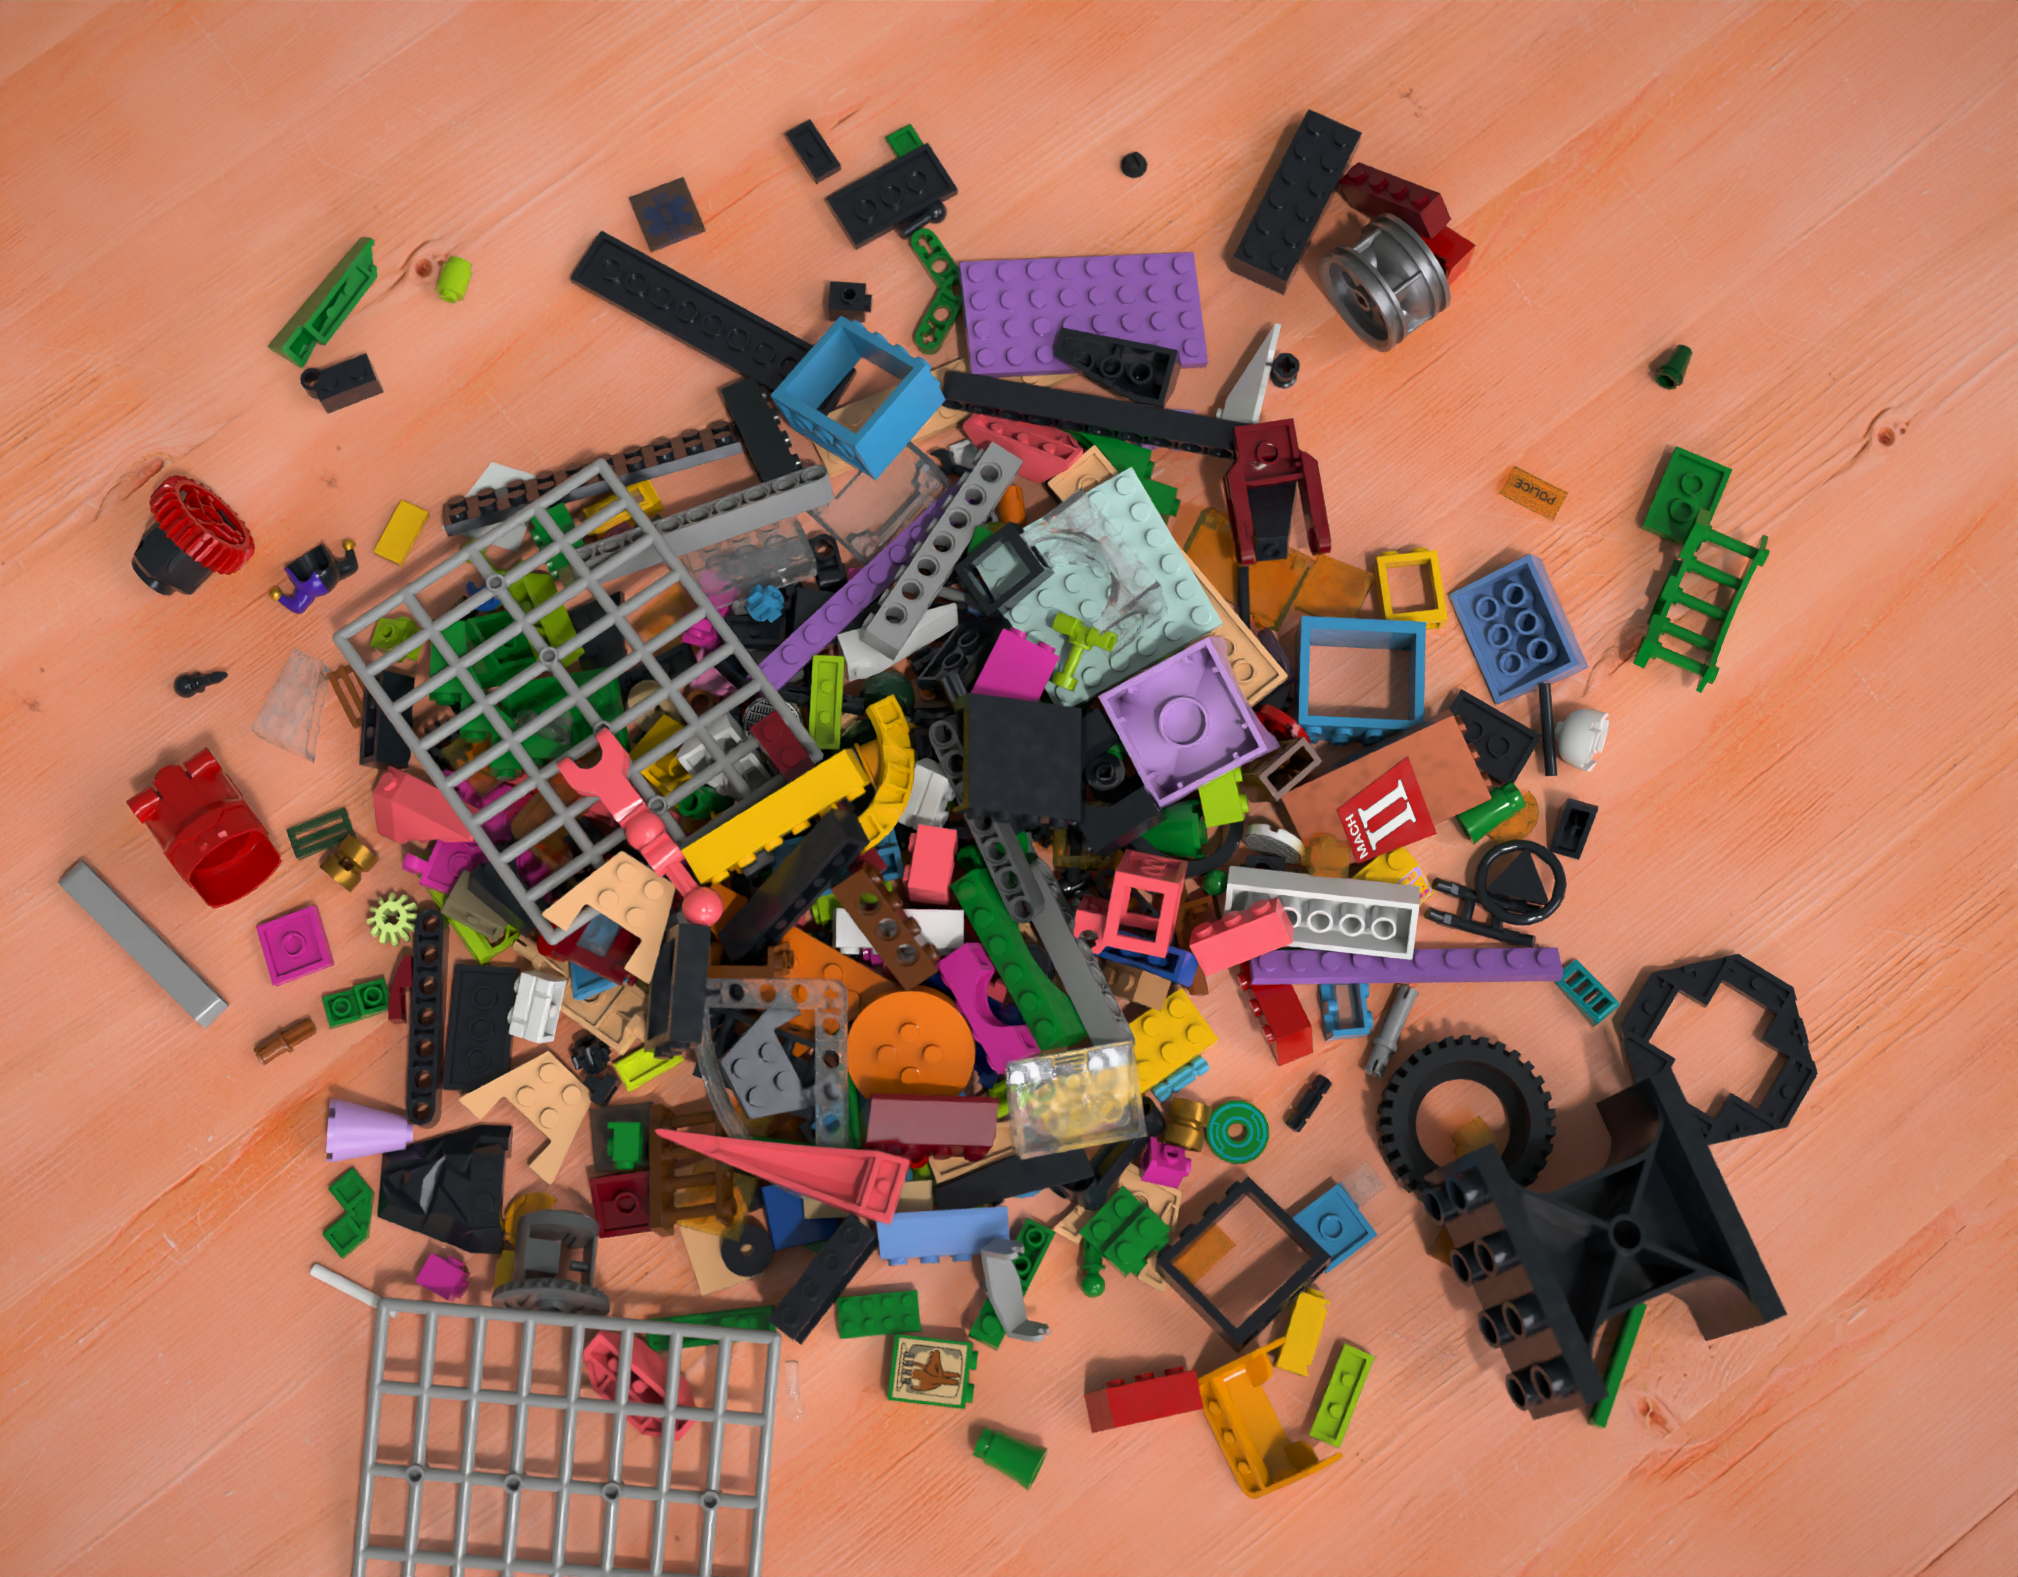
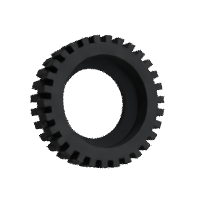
M1462 1035L1459 1039H1454L1453 1036L1446 1037L1440 1042H1431L1423 1049L1417 1050L1389 1079V1083L1381 1095L1383 1097L1382 1102L1378 1105L1377 1113L1380 1114L1379 1120L1376 1122V1131H1380V1138L1378 1139L1379 1149H1384L1386 1155L1383 1156V1160L1386 1165L1390 1164L1394 1171L1391 1174L1396 1181L1400 1178L1405 1183L1403 1188L1408 1193L1413 1191L1419 1195L1417 1199L1423 1202V1190L1428 1188L1424 1175L1440 1168V1166L1426 1155L1419 1143L1416 1132V1116L1419 1106L1427 1093L1437 1085L1450 1080L1463 1079L1480 1083L1495 1093L1503 1103L1508 1115L1510 1130L1506 1148L1500 1157L1513 1181L1526 1189L1539 1177L1537 1174L1545 1168L1548 1163L1545 1159L1547 1155L1552 1153L1554 1144L1550 1143L1551 1138L1556 1136V1126L1551 1125V1120L1556 1118L1555 1108L1549 1109L1548 1102L1552 1100L1550 1091L1544 1093L1541 1087L1545 1083L1542 1076L1535 1077L1531 1072L1535 1067L1530 1061H1527L1525 1064L1520 1061L1519 1057L1522 1054L1515 1049L1508 1052L1504 1050L1506 1044L1499 1041L1491 1044L1488 1043L1489 1038L1482 1036L1477 1040L1471 1039V1035Z

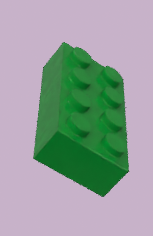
M917 1290L837 1298L841 1340L921 1332Z

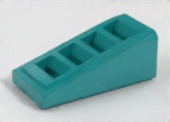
M1577 959L1563 969V976L1560 981H1553L1592 1027H1595L1621 1005ZM1576 971L1580 976L1568 985L1565 980ZM1585 981L1588 986L1577 994L1574 989ZM1593 990L1596 996L1586 1003L1583 998ZM1602 1000L1605 1005L1595 1012L1592 1007Z

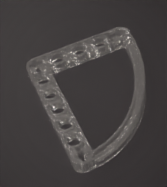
M707 978L706 988L709 990L721 988L720 994L708 996L705 1000L702 1044L694 1048L708 1097L729 1138L754 1141L736 1113L725 1089L713 1047L708 1007L815 1009L816 1147L848 1149L847 989L845 985L837 979ZM734 983L741 985L744 989L745 994L741 1001H734L729 996V988ZM764 984H770L776 990V997L772 1002H766L760 996V989ZM797 984L804 986L808 993L807 999L802 1003L795 1001L791 994L792 988ZM832 986L833 991L839 994L832 1001V1009L839 1008V1012L830 1011L823 1013V1008L827 1009L830 1007V998L824 996V991ZM829 1017L836 1019L840 1026L839 1032L833 1036L827 1034L823 1028L825 1019ZM827 1050H833L838 1053L840 1062L837 1067L831 1068L824 1063L823 1057ZM832 1082L839 1087L840 1096L837 1100H830L824 1095L823 1090L826 1083ZM827 1115H834L839 1119L840 1129L837 1132H829L825 1128L824 1119ZM771 1182L776 1187L788 1192L793 1196L811 1202L822 1203L815 1199H812L810 1197H807L805 1195H802L800 1193H797L788 1188Z

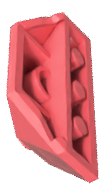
M975 413L963 423V430L978 451L981 448L986 451L991 442L996 443L1023 460L1017 475L1039 484L1068 470L1083 455V448L1078 445L1075 438L1070 433L1057 428Z
M603 1330L596 1335L583 1351V1361L586 1362L587 1372L594 1392L602 1399L615 1400L621 1334ZM634 1337L628 1401L664 1404L667 1362L640 1338ZM680 1375L677 1406L696 1407L688 1381ZM627 1415L626 1420L641 1434L661 1438L663 1418ZM676 1419L674 1440L679 1441L696 1421Z

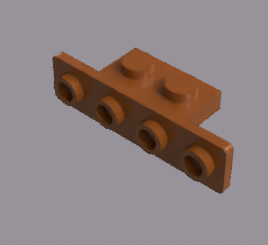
M1184 880L1175 927L1178 938L1177 948L1193 954L1189 946L1192 930L1201 923H1213L1222 919L1217 896L1210 895L1189 902ZM1198 964L1191 988L1185 987L1190 995L1205 996L1209 994L1206 977L1201 966Z

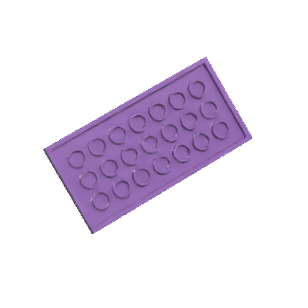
M1194 252L959 263L970 374L991 378L1080 374L1081 372L1054 357L1061 328L1178 350L1182 362L1180 369L1203 368L1208 364Z

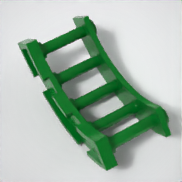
M1699 508L1683 540L1685 544L1678 556L1682 558L1681 561L1674 559L1647 621L1649 627L1646 636L1641 637L1633 664L1645 668L1650 658L1655 660L1657 657L1699 675L1700 678L1696 691L1702 693L1707 683H1714L1720 669L1716 666L1717 659L1734 614L1757 566L1763 567L1770 553V550L1766 549L1768 536L1762 535L1755 548L1713 530V526L1708 524L1711 512ZM1700 541L1704 543L1710 541L1750 558L1741 578L1698 561L1694 553ZM1693 571L1735 589L1726 610L1683 592V588L1679 587L1685 572L1691 573ZM1679 603L1721 621L1714 639L1711 640L1670 622L1671 619L1667 617L1671 604L1676 605ZM1666 633L1708 651L1705 663L1702 664L1663 647L1662 643L1658 641L1659 636Z

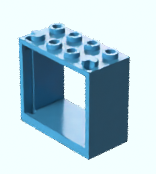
M840 316L770 395L794 431L874 480L878 479L946 400L939 388L941 384L932 376L930 372L931 366L926 360L920 356L916 358L910 356L901 345L895 344L893 346L880 333L874 332L872 334L859 321L855 319L850 321L843 316ZM863 357L901 379L902 382L855 434L816 409Z
M1301 616L1295 638L1293 720L1307 733L1311 741L1310 745L1317 744L1318 741H1331V744L1335 746H1347L1349 742L1362 743L1363 747H1369L1424 721L1426 622ZM1310 646L1410 650L1408 720L1309 716Z

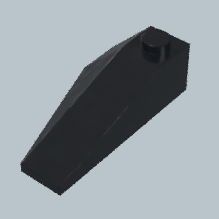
M1061 328L1054 357L1130 401L1158 408H1164L1174 393L1182 365L1179 352L1175 349L1068 328Z

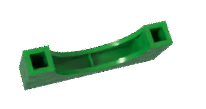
M973 869L950 885L1041 1050L1047 1051L1077 1045L1089 1037L1070 997L1050 981L1029 952L1018 924L1010 917L989 869ZM1009 871V877L1013 881V873Z

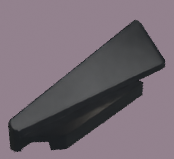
M1081 1141L1052 1154L1045 1142L935 1189L932 1192L939 1210L968 1209L1089 1178L1094 1175V1171Z

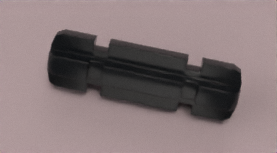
M1320 1074L1316 1076L1311 1084L1312 1088L1306 1091L1294 1109L1296 1112L1292 1113L1286 1121V1125L1297 1133L1303 1129L1307 1123L1305 1121L1306 1118L1309 1119L1323 1099L1322 1094H1326L1332 1085L1328 1078Z

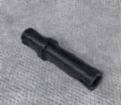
M787 683L778 691L785 702L797 704L798 708L810 707L811 688L808 687V684L801 683V686ZM843 694L842 713L862 717L865 697Z

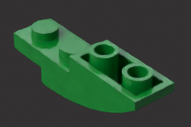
M1029 1218L1026 1219L1016 1241L1023 1244L1025 1252H1017L1019 1257L1011 1260L1020 1277L1023 1299L1056 1233ZM987 1297L968 1336L997 1351L1006 1333L989 1297Z

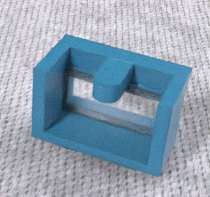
M1368 983L1318 984L1325 1042L1364 1038L1370 1034V1029L1373 1028V1016L1370 1010L1367 1011L1366 998L1369 997Z

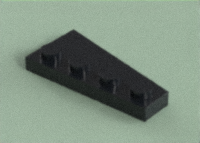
M621 591L609 595L617 607L625 602V595ZM597 600L567 612L576 634L607 614ZM615 624L582 646L585 653L579 657L582 671L610 667L627 655L625 638ZM626 671L618 676L624 712L629 709V679L626 677Z

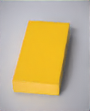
M401 500L373 551L374 554L402 567L430 517L429 512Z

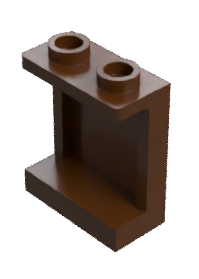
M711 942L709 946L707 978L776 979L790 974V969L794 967V951L790 950L789 942H782L768 946V961H761L758 965H735L728 961V955L721 942Z

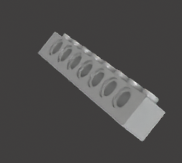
M991 442L986 451L982 448L979 450L972 462L975 468L971 474L967 471L963 474L957 484L960 490L956 496L950 494L941 508L944 514L940 520L937 518L932 520L925 532L929 536L924 543L918 541L910 554L913 560L907 567L904 564L901 566L894 578L897 584L892 591L888 588L885 590L878 602L881 608L875 615L871 612L862 625V629L865 630L862 642L894 661L954 571V567L969 548L976 526L985 524L1017 476L1023 463L1022 459L994 442ZM981 476H989L993 479V482H987ZM965 499H974L978 505H971ZM950 522H958L963 528H954ZM934 545L944 546L947 552L936 550ZM918 569H928L932 575H922ZM911 592L915 595L916 599H906L902 593ZM895 616L899 619L900 623H890L886 617Z

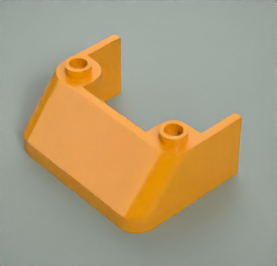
M1285 1337L1277 1339L1198 1378L1204 1406L1202 1410L1240 1489L1251 1499H1258L1309 1477L1343 1458L1340 1451L1319 1460L1314 1449L1307 1442L1299 1440L1290 1444L1261 1385L1269 1381L1273 1374V1367L1266 1352L1287 1343Z

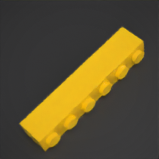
M845 749L681 851L700 884L711 881L715 885L730 876L728 873L729 869L736 865L740 869L749 865L757 859L755 853L764 848L767 852L775 849L784 843L781 837L791 831L794 835H797L811 826L809 820L820 815L822 819L832 808L838 809L836 805L838 802L845 798L850 802L865 793L863 787L871 782L853 751Z

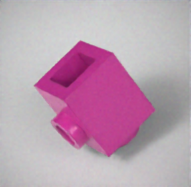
M431 1253L415 1282L447 1301L454 1302L456 1297L462 1298L470 1284L467 1279L470 1273L463 1270L465 1263L455 1257L448 1255L445 1260L439 1255Z

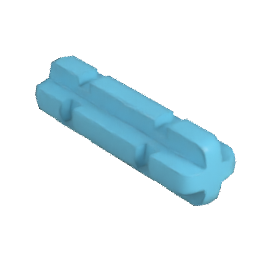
M1197 1056L1190 1061L1189 1066L1185 1065L1167 1077L1165 1083L1160 1082L1153 1087V1095L1160 1103L1164 1102L1172 1096L1171 1093H1177L1196 1079L1195 1076L1198 1075L1200 1077L1209 1069L1208 1063L1202 1056Z

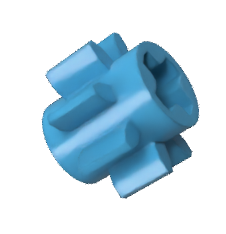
M757 584L748 592L750 596L746 598L748 601L746 609L753 619L759 622H764L768 619L772 623L782 615L780 610L784 608L782 605L784 598L775 586L766 585L762 587L760 584Z

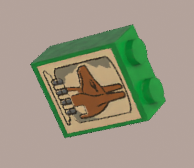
M895 1334L887 1400L966 1409V1403H973L975 1384L969 1383L970 1370H976L978 1351L972 1350L973 1343Z

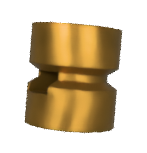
M347 834L337 846L338 853L330 854L319 867L351 893L362 880L361 873L369 872L380 859L354 837ZM345 859L354 865L349 872L341 867Z
M1173 1097L1168 1116L1173 1121L1166 1123L1161 1141L1168 1145L1185 1148L1188 1151L1201 1152L1205 1139L1201 1128L1208 1126L1212 1108L1196 1101Z

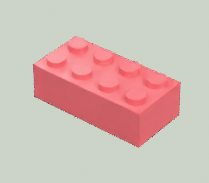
M918 824L917 833H911L908 852H910L911 865L906 864L903 883H905L906 901L911 902L912 909L950 910L953 895L950 885L955 883L958 865L957 830Z

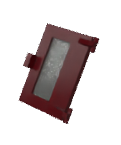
M676 890L672 900L674 902L672 908L677 910L683 897ZM585 904L580 911H582L589 905ZM600 913L561 940L554 949V954L620 986L628 978L627 985L633 987L638 977L625 970L624 967L641 943V939Z

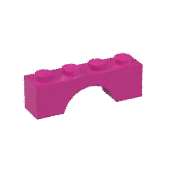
M965 943L940 961L941 979L952 990L957 999V1008L967 1017L972 1026L971 1033L975 1040L982 1044L987 1053V1062L998 1074H1007L1008 1065L1031 1061L1042 1053L1027 1025H1006L999 1021L992 1013L987 1000V989L989 981L996 970L981 943Z

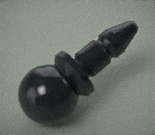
M220 671L204 675L199 672L182 674L175 679L174 690L180 697L190 698L196 693L204 692L207 686L220 683L227 678L228 674L227 672Z

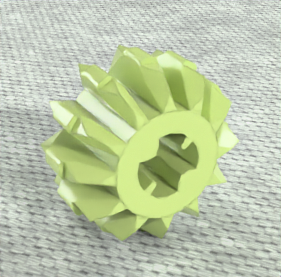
M389 893L388 902L382 897H378L377 902L381 906L379 908L370 906L369 911L375 916L366 920L368 925L374 926L370 934L373 937L380 936L379 942L383 945H386L390 940L392 945L397 947L400 943V937L407 943L410 942L411 938L408 933L409 931L415 933V925L413 923L416 922V918L419 915L414 913L418 908L415 902L408 903L409 898L404 894L397 899L396 894ZM393 914L398 916L396 919L399 920L395 925L391 924L390 922L392 921L389 919Z

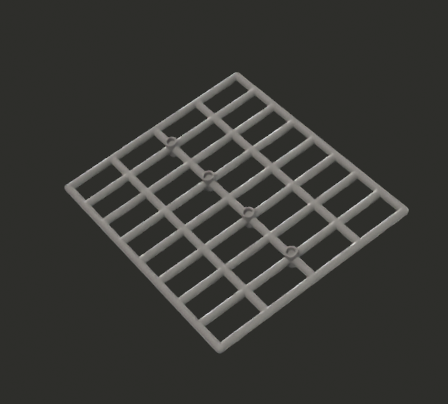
M603 458L595 460L335 632L332 637L336 646L550 945L557 944L599 915L600 912L588 906L578 913L567 931L560 927L553 929L548 920L542 916L543 913L535 901L590 863L595 870L599 869L606 863L602 855L626 839V831L620 827L593 845L575 820V817L601 799L583 796L566 807L547 781L560 772L557 762L564 757H569L574 762L598 746L599 742L596 740V734L605 727L615 736V733L667 698L670 699L688 725L634 762L630 759L628 780L636 787L648 804L651 812L656 813L663 819L667 832L680 850L691 845L787 784L781 774H778L753 792L733 764L759 747L753 737H750L725 754L706 728L758 691H762L773 708L779 713L814 764L823 758L821 749ZM600 473L618 499L566 534H563L546 511V508ZM624 509H627L645 535L590 570L572 544ZM535 516L554 542L504 575L496 574L480 552ZM653 544L671 571L617 607L599 583V580ZM562 552L580 578L525 614L510 594L508 587ZM470 559L486 581L487 586L435 621H432L414 595ZM680 581L699 607L644 643L625 617ZM588 588L607 614L556 649L549 647L533 624ZM492 597L499 599L515 622L459 658L441 631ZM404 603L422 629L366 666L348 639ZM707 617L725 641V644L671 680L652 653ZM615 624L634 651L581 687H578L561 664V660ZM523 632L539 654L540 659L485 695L467 668ZM430 639L449 666L395 702H392L374 676ZM731 654H734L753 680L698 717L679 690ZM642 661L660 688L611 722L603 721L587 700V697ZM544 671L552 672L568 695L512 732L494 705ZM457 676L475 703L419 740L401 713ZM576 705L593 728L594 733L539 770L521 745V742ZM483 713L502 740L448 777H445L427 750ZM696 735L715 762L665 797L657 796L640 772ZM510 750L529 777L472 815L454 787ZM723 772L742 797V800L687 837L670 814L669 809ZM537 788L556 815L499 853L481 825ZM564 825L583 853L526 891L508 863ZM649 864L646 866V867L650 868L651 870H653L652 867H651Z
M388 1297L380 1298L377 1302L352 1577L366 1576L367 1559L403 1562L401 1577H415L416 1563L452 1566L451 1577H464L465 1567L500 1570V1577H514V1572L550 1575V1577H722L712 1576L717 1509L719 1506L754 1509L748 1577H761L782 1341L781 1334L777 1331ZM390 1311L425 1314L419 1383L384 1380ZM439 1315L474 1318L468 1387L432 1384ZM487 1320L523 1323L517 1392L481 1389ZM536 1324L572 1327L566 1396L530 1393ZM585 1328L621 1331L615 1400L579 1397ZM634 1332L670 1335L664 1404L628 1401ZM683 1337L719 1340L713 1409L677 1406ZM732 1341L768 1344L762 1413L726 1410ZM382 1393L418 1396L411 1466L376 1463ZM431 1398L467 1401L460 1470L429 1467L425 1462ZM480 1402L516 1405L510 1474L474 1471ZM529 1406L565 1409L559 1478L527 1476L523 1471ZM578 1411L614 1414L607 1483L572 1480ZM627 1415L663 1418L657 1487L626 1485L621 1480ZM676 1419L712 1422L705 1492L670 1488ZM725 1423L761 1426L755 1496L722 1493L719 1488ZM375 1476L403 1478L410 1484L404 1548L368 1545ZM424 1480L459 1483L453 1553L417 1550ZM472 1485L504 1487L505 1491L508 1492L502 1557L466 1554ZM522 1489L557 1492L551 1561L515 1558ZM570 1493L602 1496L606 1501L600 1566L564 1563ZM620 1498L655 1501L649 1570L613 1567ZM669 1502L699 1504L704 1509L699 1574L663 1571Z

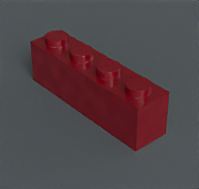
M1358 162L1338 181L1350 207L1374 217H1378L1383 213L1392 214L1403 220L1417 234L1431 240L1452 220L1439 192Z

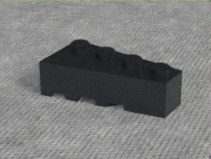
M754 376L720 390L725 406L744 444L751 464L754 465L760 483L803 469L797 453L791 455L788 449L792 447V443L786 430L780 432L778 428L781 421L775 407L769 409L767 405L771 401L764 385L758 386Z

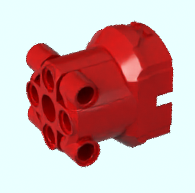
M205 747L183 762L187 769L186 772L179 763L163 767L156 773L152 781L158 791L155 792L152 786L149 785L128 799L126 803L138 820L147 826L163 849L164 855L183 880L199 894L208 906L215 909L240 900L256 890L273 875L282 863L280 853L269 840L268 831L243 799V795L227 773L225 774L209 749Z

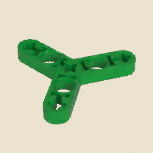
M919 229L911 238L912 251L939 292L916 332L915 340L916 347L921 353L933 355L941 349L963 309L958 266L932 230ZM919 240L930 241V250L933 253L930 257L927 249L924 246H920ZM936 261H945L949 268L944 273H936L932 269V265ZM953 285H959L960 292L957 296L953 295V291H951L953 290ZM944 308L950 311L951 316L946 321H938L934 317V313L938 309ZM933 326L936 328L934 342H929L928 345H925L923 337H929Z

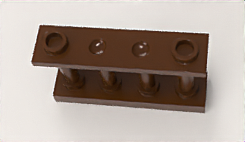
M721 1094L715 1095V1110L675 1116L674 1112L662 1103L650 1105L649 1229L661 1237L674 1236V1225L677 1221L716 1216V1220L727 1228L734 1227V1216L737 1215L738 1211L737 1202L734 1198V1167L715 1159V1171L675 1177L674 1163L677 1159L704 1154L682 1145L675 1146L674 1142L658 1136L655 1132L656 1129L676 1131L677 1128L715 1123V1136L733 1138V1123L736 1122L737 1118L736 1109ZM716 1184V1202L675 1208L674 1193L677 1190Z

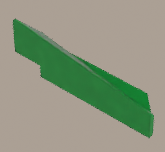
M361 237L269 343L268 347L272 351L296 366L303 368L315 345L318 343L325 346L378 277L377 266L373 264L372 246L375 245V242L372 238Z

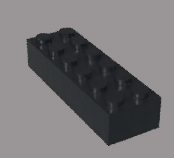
M1307 110L1233 256L1231 272L1279 294H1285L1340 185L1338 181L1345 175L1358 149L1362 132L1313 110Z

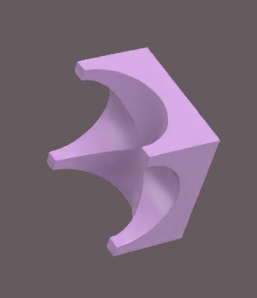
M1208 636L1098 696L1145 787L1153 793L1160 807L1172 805L1216 778L1280 748L1276 737L1265 729L1246 700L1230 666L1227 656L1228 646L1223 637Z

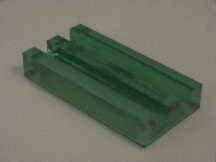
M345 807L286 830L298 860L339 845L347 834L357 838L353 830V824L349 819V813ZM341 818L343 820L340 824L323 829L298 840L296 838L297 835ZM345 829H346V831H347V832H345V833L339 834V835H337V836H334V837L329 838V839H327V840L321 841V842L316 843V844H314V845H311V846H309V847L300 849V847H302V846H304V845H307V844L312 843V842H314V841L320 840V839L325 838V837H327V836H330V835H332V834L338 833V832L343 831V830H345Z

